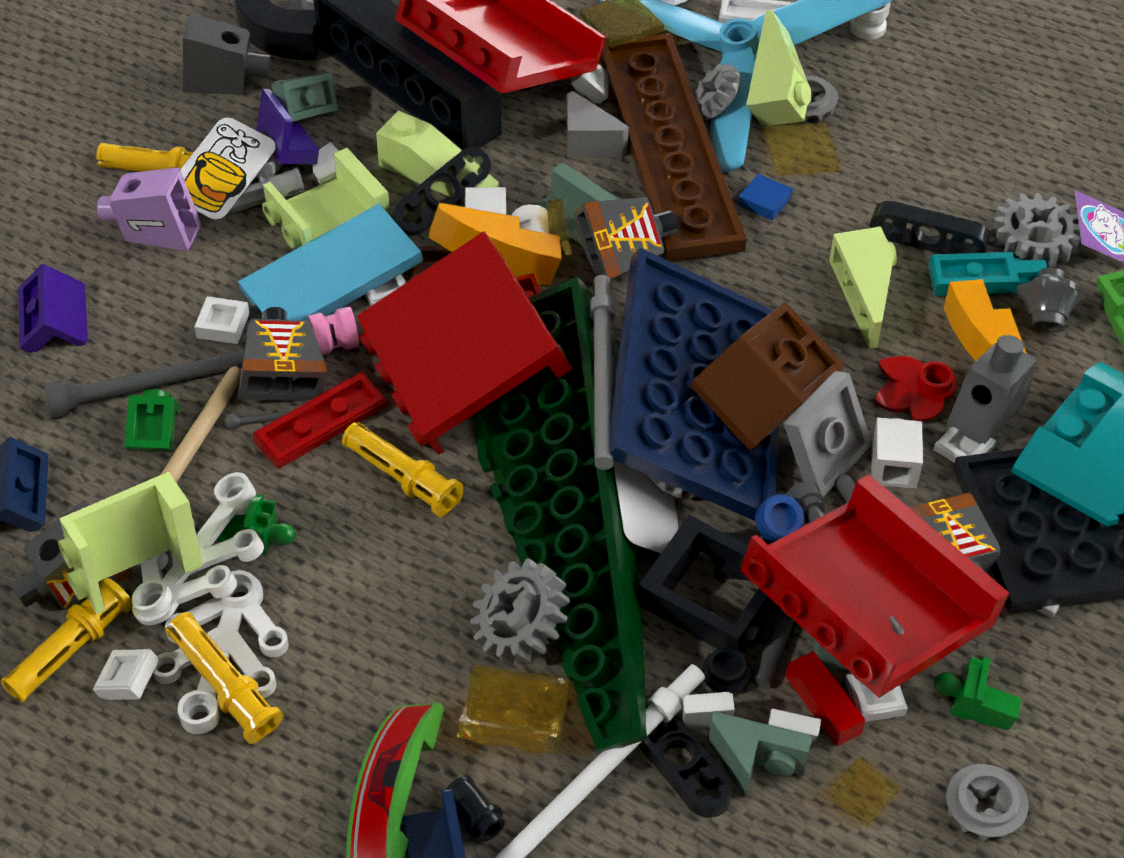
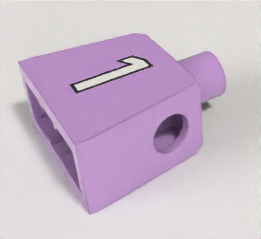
M180 168L126 173L120 178L111 196H101L97 202L98 217L101 220L117 221L125 241L189 251L201 226L200 218Z

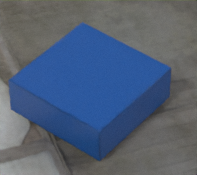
M757 174L739 195L738 206L773 221L792 198L793 188Z

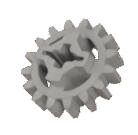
M1022 193L1019 194L1017 202L1008 198L1005 201L1004 207L999 206L997 208L991 234L996 235L995 246H1005L1004 252H1013L1022 261L1026 259L1046 260V263L1052 268L1055 267L1057 259L1066 263L1069 261L1071 253L1076 254L1081 241L1078 214H1069L1071 207L1069 204L1058 206L1056 204L1057 198L1054 196L1045 201L1042 200L1040 193H1036L1034 199H1028Z
M526 559L522 566L515 561L509 562L508 573L503 574L498 569L494 571L496 582L492 586L483 584L481 589L486 594L484 599L474 601L473 606L480 610V615L470 620V624L479 629L473 638L476 642L483 645V651L498 660L502 659L512 665L517 658L525 663L530 662L531 652L534 649L541 654L546 652L544 641L548 637L557 640L559 634L554 628L557 623L566 622L568 618L560 612V608L570 603V600L561 593L566 584L556 577L557 573L542 563L536 564L531 559Z

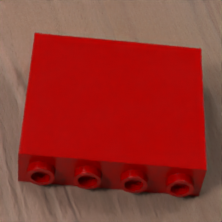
M400 0L395 18L396 21L501 94L596 71L606 36L551 0Z
M485 231L357 315L364 329V332L359 335L361 341L372 356L378 355L380 361L375 364L376 369L389 386L391 384L395 386L396 391L391 394L394 402L405 416L410 414L413 420L408 424L410 432L421 447L428 443L438 455L444 453V450L437 438L546 366L551 368L557 378L573 369L504 257Z
M870 475L856 481L848 503L768 545L758 535L752 536L740 570L754 585L772 599L786 615L797 622L822 648L834 656L858 681L862 682L878 698L993 627L1009 595L1006 589ZM890 615L904 628V634L899 635L893 631L889 619Z

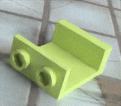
M348 148L333 154L337 178L288 200L280 194L271 182L263 185L266 202L262 204L264 214L271 225L278 224L282 228L283 236L292 249L305 245L377 204H380L391 217L388 191Z
M169 472L59 518L65 538L59 540L58 545L69 568L73 567L74 571L67 574L68 580L78 600L87 598L96 614L105 611L98 584L103 579L168 550L171 551L185 574L203 566L189 500Z

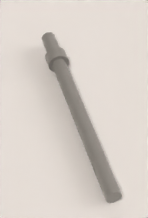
M598 275L594 278V296L589 302V316L594 322L595 466L598 469L607 470L613 466V456L610 454V426L613 408L611 322L615 318V300L611 297L610 278L606 275Z

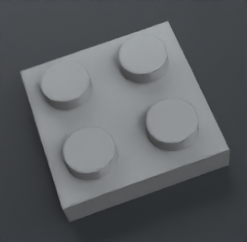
M835 371L784 423L803 482L815 484L823 497L836 484L837 478L845 474L872 445L850 373Z

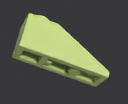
M769 10L765 12L746 106L762 126L801 122L805 119L807 105L811 101V89L789 32L774 11Z
M399 110L376 133L379 166L420 184L462 151L433 125ZM465 159L466 165L464 169L456 176L460 183L470 172L476 173L477 176L479 175L477 170L480 166L475 161L469 163ZM488 174L485 181L477 188L498 187L499 182ZM436 182L431 186V189L453 197L452 188L447 183Z
M881 227L834 234L829 261L868 349L877 348L892 266H895L897 262L895 246L892 242L887 241Z

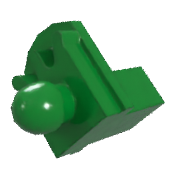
M257 494L253 497L247 513L234 515L216 541L223 542L233 538L242 530L252 529L264 544L261 554L267 555L272 542H276L280 546H286L295 540L296 533L291 525L286 523L278 524L275 508L276 502L264 499V495Z
M981 656L979 659L970 657L968 665L964 664L962 674L957 675V678L955 674L948 672L940 673L935 677L934 688L945 697L948 695L953 697L950 715L966 720L971 719L1005 730H1009L1017 721L1021 698L986 685L991 659Z

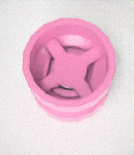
M350 306L337 309L332 315L325 316L322 313L308 315V322L312 326L322 355L330 354L334 348L339 347L345 350L359 348L358 331Z

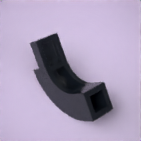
M234 0L238 26L249 31L250 43L266 53L281 58L315 61L318 40L314 10L284 8L272 3L270 0Z

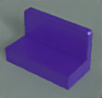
M262 89L256 131L275 142L276 148L273 156L279 164H317L319 149L298 120L292 121V118L271 89Z
M42 263L18 287L19 348L28 353L38 352L53 336L78 347L85 345L88 342L84 283Z

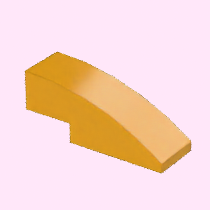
M444 203L438 204L429 230L430 239L453 252L485 231L504 257L515 277L534 273L538 285H551L562 259L559 235L520 229L519 217Z
M983 279L953 281L949 283L944 310L955 334L975 361L1003 335H1011L1022 341L1011 309L993 310Z

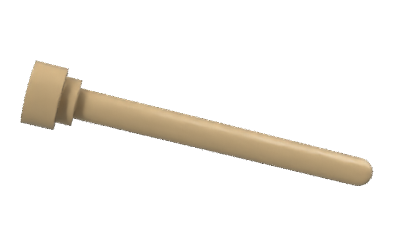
M234 366L227 371L160 475L169 472L175 482H178L238 388L241 368Z

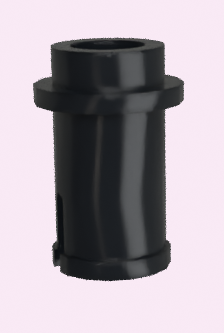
M469 775L461 776L451 782L447 789H452L456 810L468 824L466 831L470 837H478L481 842H486L496 837L505 825V821L502 818L503 811L500 806L491 805Z

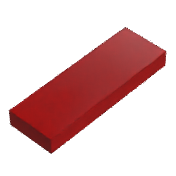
M361 371L253 432V442L274 466L280 469L341 434L352 423L362 422L386 408L388 400L365 373Z

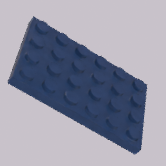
M639 247L630 260L610 426V454L613 456V460L755 521L759 505L776 494L779 426L750 451L714 411L703 402L689 384L741 335L773 310Z

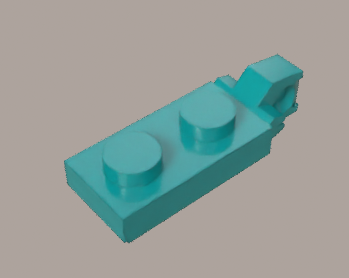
M1013 252L934 254L930 256L928 267L934 296L947 295L950 282L983 279L988 294L1016 293L1018 285L1034 280L1039 276L1041 269L1047 268L1046 260L1022 261L1019 258H1014Z

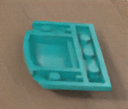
M1098 362L1084 373L1082 381L1043 428L1039 426L1015 462L1011 472L1107 527L1118 524L1120 518L1117 515L1124 513V374L1103 362Z

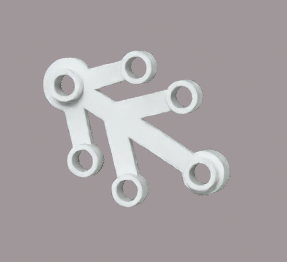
M239 472L228 474L215 486L214 494L220 505L196 535L203 564L202 567L185 574L172 554L173 566L165 577L162 578L161 570L168 563V555L165 552L150 560L139 563L142 570L143 583L136 588L131 600L133 614L140 623L144 625L159 624L171 617L179 604L209 592L215 598L227 597L237 586V580L227 566H215L205 576L185 583L184 581L190 574L232 557L238 556L241 561L249 562L261 555L264 544L252 529L242 530L233 538L212 546L234 515L247 513L253 497L256 496V490L245 474Z
M236 570L232 571V574L237 580V586L230 595L224 598L213 597L188 612L194 616L200 625L221 616L218 627L206 634L211 637L228 659L232 658L243 675L253 677L255 680L261 677L270 680L266 686L258 687L257 690L265 698L270 696L276 689L275 674L270 668L262 666L238 633L242 618L244 617L258 634L260 650L267 657L273 658L283 655L288 649V637L285 630L276 627L261 608L263 589L260 581L247 571ZM237 592L247 593L242 597H232ZM176 613L167 619L165 630L166 627L171 626L169 623L181 613ZM167 635L168 639H169L171 642L175 643V642ZM273 637H277L282 640L281 643L276 646H268L265 644V642L268 639ZM179 648L171 653L157 655L159 661L152 674L157 682L170 684L178 680L182 674V669L192 663ZM164 664L175 665L174 669L168 673L158 671ZM201 676L197 690L185 694L178 703L181 725L187 732L192 734H205L213 730L220 720V711L216 699L217 693L203 676ZM198 712H206L209 714L205 718L199 720L191 719L192 716Z

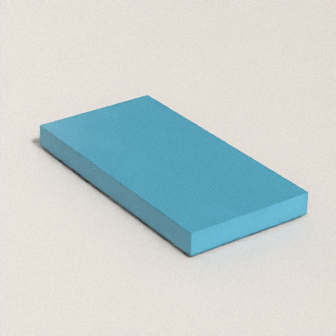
M377 204L239 280L238 283L241 291L261 316L270 307H280L287 312L288 320H305L308 322V315L322 313L327 316L335 312L337 309L365 295L368 291L381 286L423 262V256L420 249L381 205Z

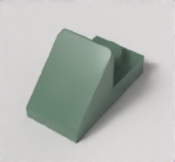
M332 72L278 80L271 84L273 94L290 115L292 121L338 110Z
M713 711L708 744L746 798L754 764L764 766L767 771L777 776H790L793 773L804 776L812 735Z

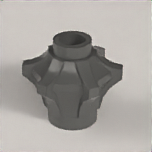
M1043 268L1039 271V276L1034 280L1017 286L1016 294L1024 301L1027 307L1028 316L1031 318V329L1054 333L1063 331L1065 329V321L1068 319L1071 310L1083 301L1084 292L1075 289V282L1065 279L1063 270Z

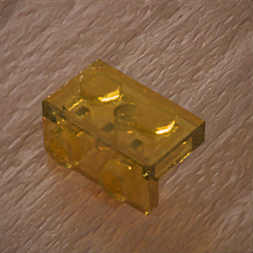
M474 665L470 673L469 695L459 719L457 738L473 740L481 745L497 744L521 748L530 753L546 752L556 754L566 719L569 681L562 678Z

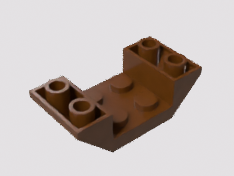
M784 302L741 335L705 368L689 386L751 451L792 412L801 406L835 371L842 372L846 365L801 317Z

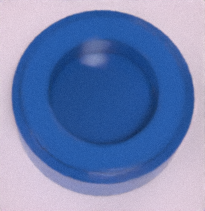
M777 494L759 505L755 515V522L761 535L767 540L775 542L803 527L804 512L794 498L784 494Z

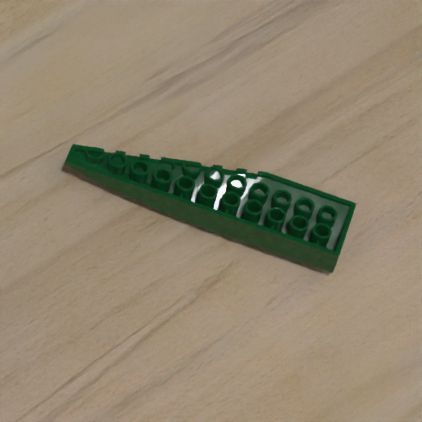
M576 277L528 297L573 369L557 378L551 368L546 366L475 413L474 418L478 460L485 473L493 471L495 483L489 487L494 499L499 503L505 517L503 521L506 529L514 539L517 547L516 553L521 566L526 559H531L538 565L542 563L557 573L556 577L566 584L561 593L569 598L570 603L561 607L560 612L568 618L566 622L556 624L554 629L558 632L559 638L557 640L552 639V642L558 647L563 663H561L567 679L572 682L578 696L576 701L595 748L599 753H602L606 750L623 748L647 740L645 667L635 544L628 540L623 531L614 465L607 470H601L595 466L594 322L589 316V302L593 294L580 278ZM612 384V406H613L614 390H613V384Z

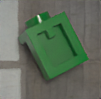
M148 389L143 391V395H129L124 443L127 451L172 453L175 415H180L181 406L174 397H169L170 393L163 390Z

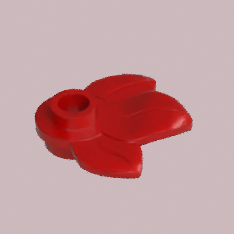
M910 356L884 358L879 360L878 366L890 382L878 391L874 402L881 408L891 412L909 410L911 417L915 421H928L936 418L943 411L944 401L951 398L955 393L957 381L953 370L947 364L939 361L923 364Z

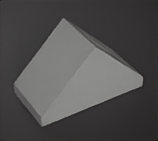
M573 90L567 93V157L625 156L628 153L629 127Z

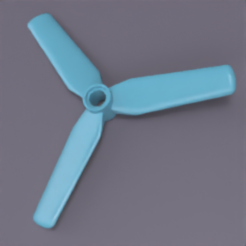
M598 0L615 9L621 6V10L625 9L622 12L630 9L640 14L636 18L643 21L649 18L654 26L656 25L690 42L721 51L722 60L720 63L723 65L731 64L739 71L740 83L737 94L725 111L711 119L709 138L722 173L740 168L745 159L752 112L748 109L746 103L765 13L752 21L733 19L723 24L717 20L660 0ZM799 0L773 9V11L789 32L793 45H796L893 0ZM633 3H634V4H635V6H634L635 9L638 8V9L641 10L643 13H640V12H638V11H636V10H634V9H631V8H629V7H627V6H625V5H623V4L633 5Z

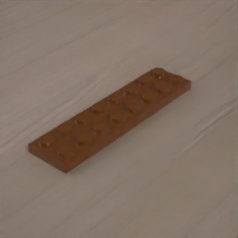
M672 34L636 37V39L631 38L630 41V38L625 39L626 41H621V39L619 41H609L623 43H608L605 41L600 60L607 73L609 87L620 121L629 127L628 146L644 195L650 202L653 214L671 210L677 220V233L661 238L665 259L667 261L745 251L746 236Z

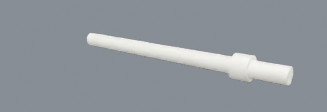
M691 664L668 688L660 687L647 700V736L662 721L668 723L682 709V698L685 695H689L705 679V675L697 666ZM641 742L623 748L609 749L600 753L495 858H525Z

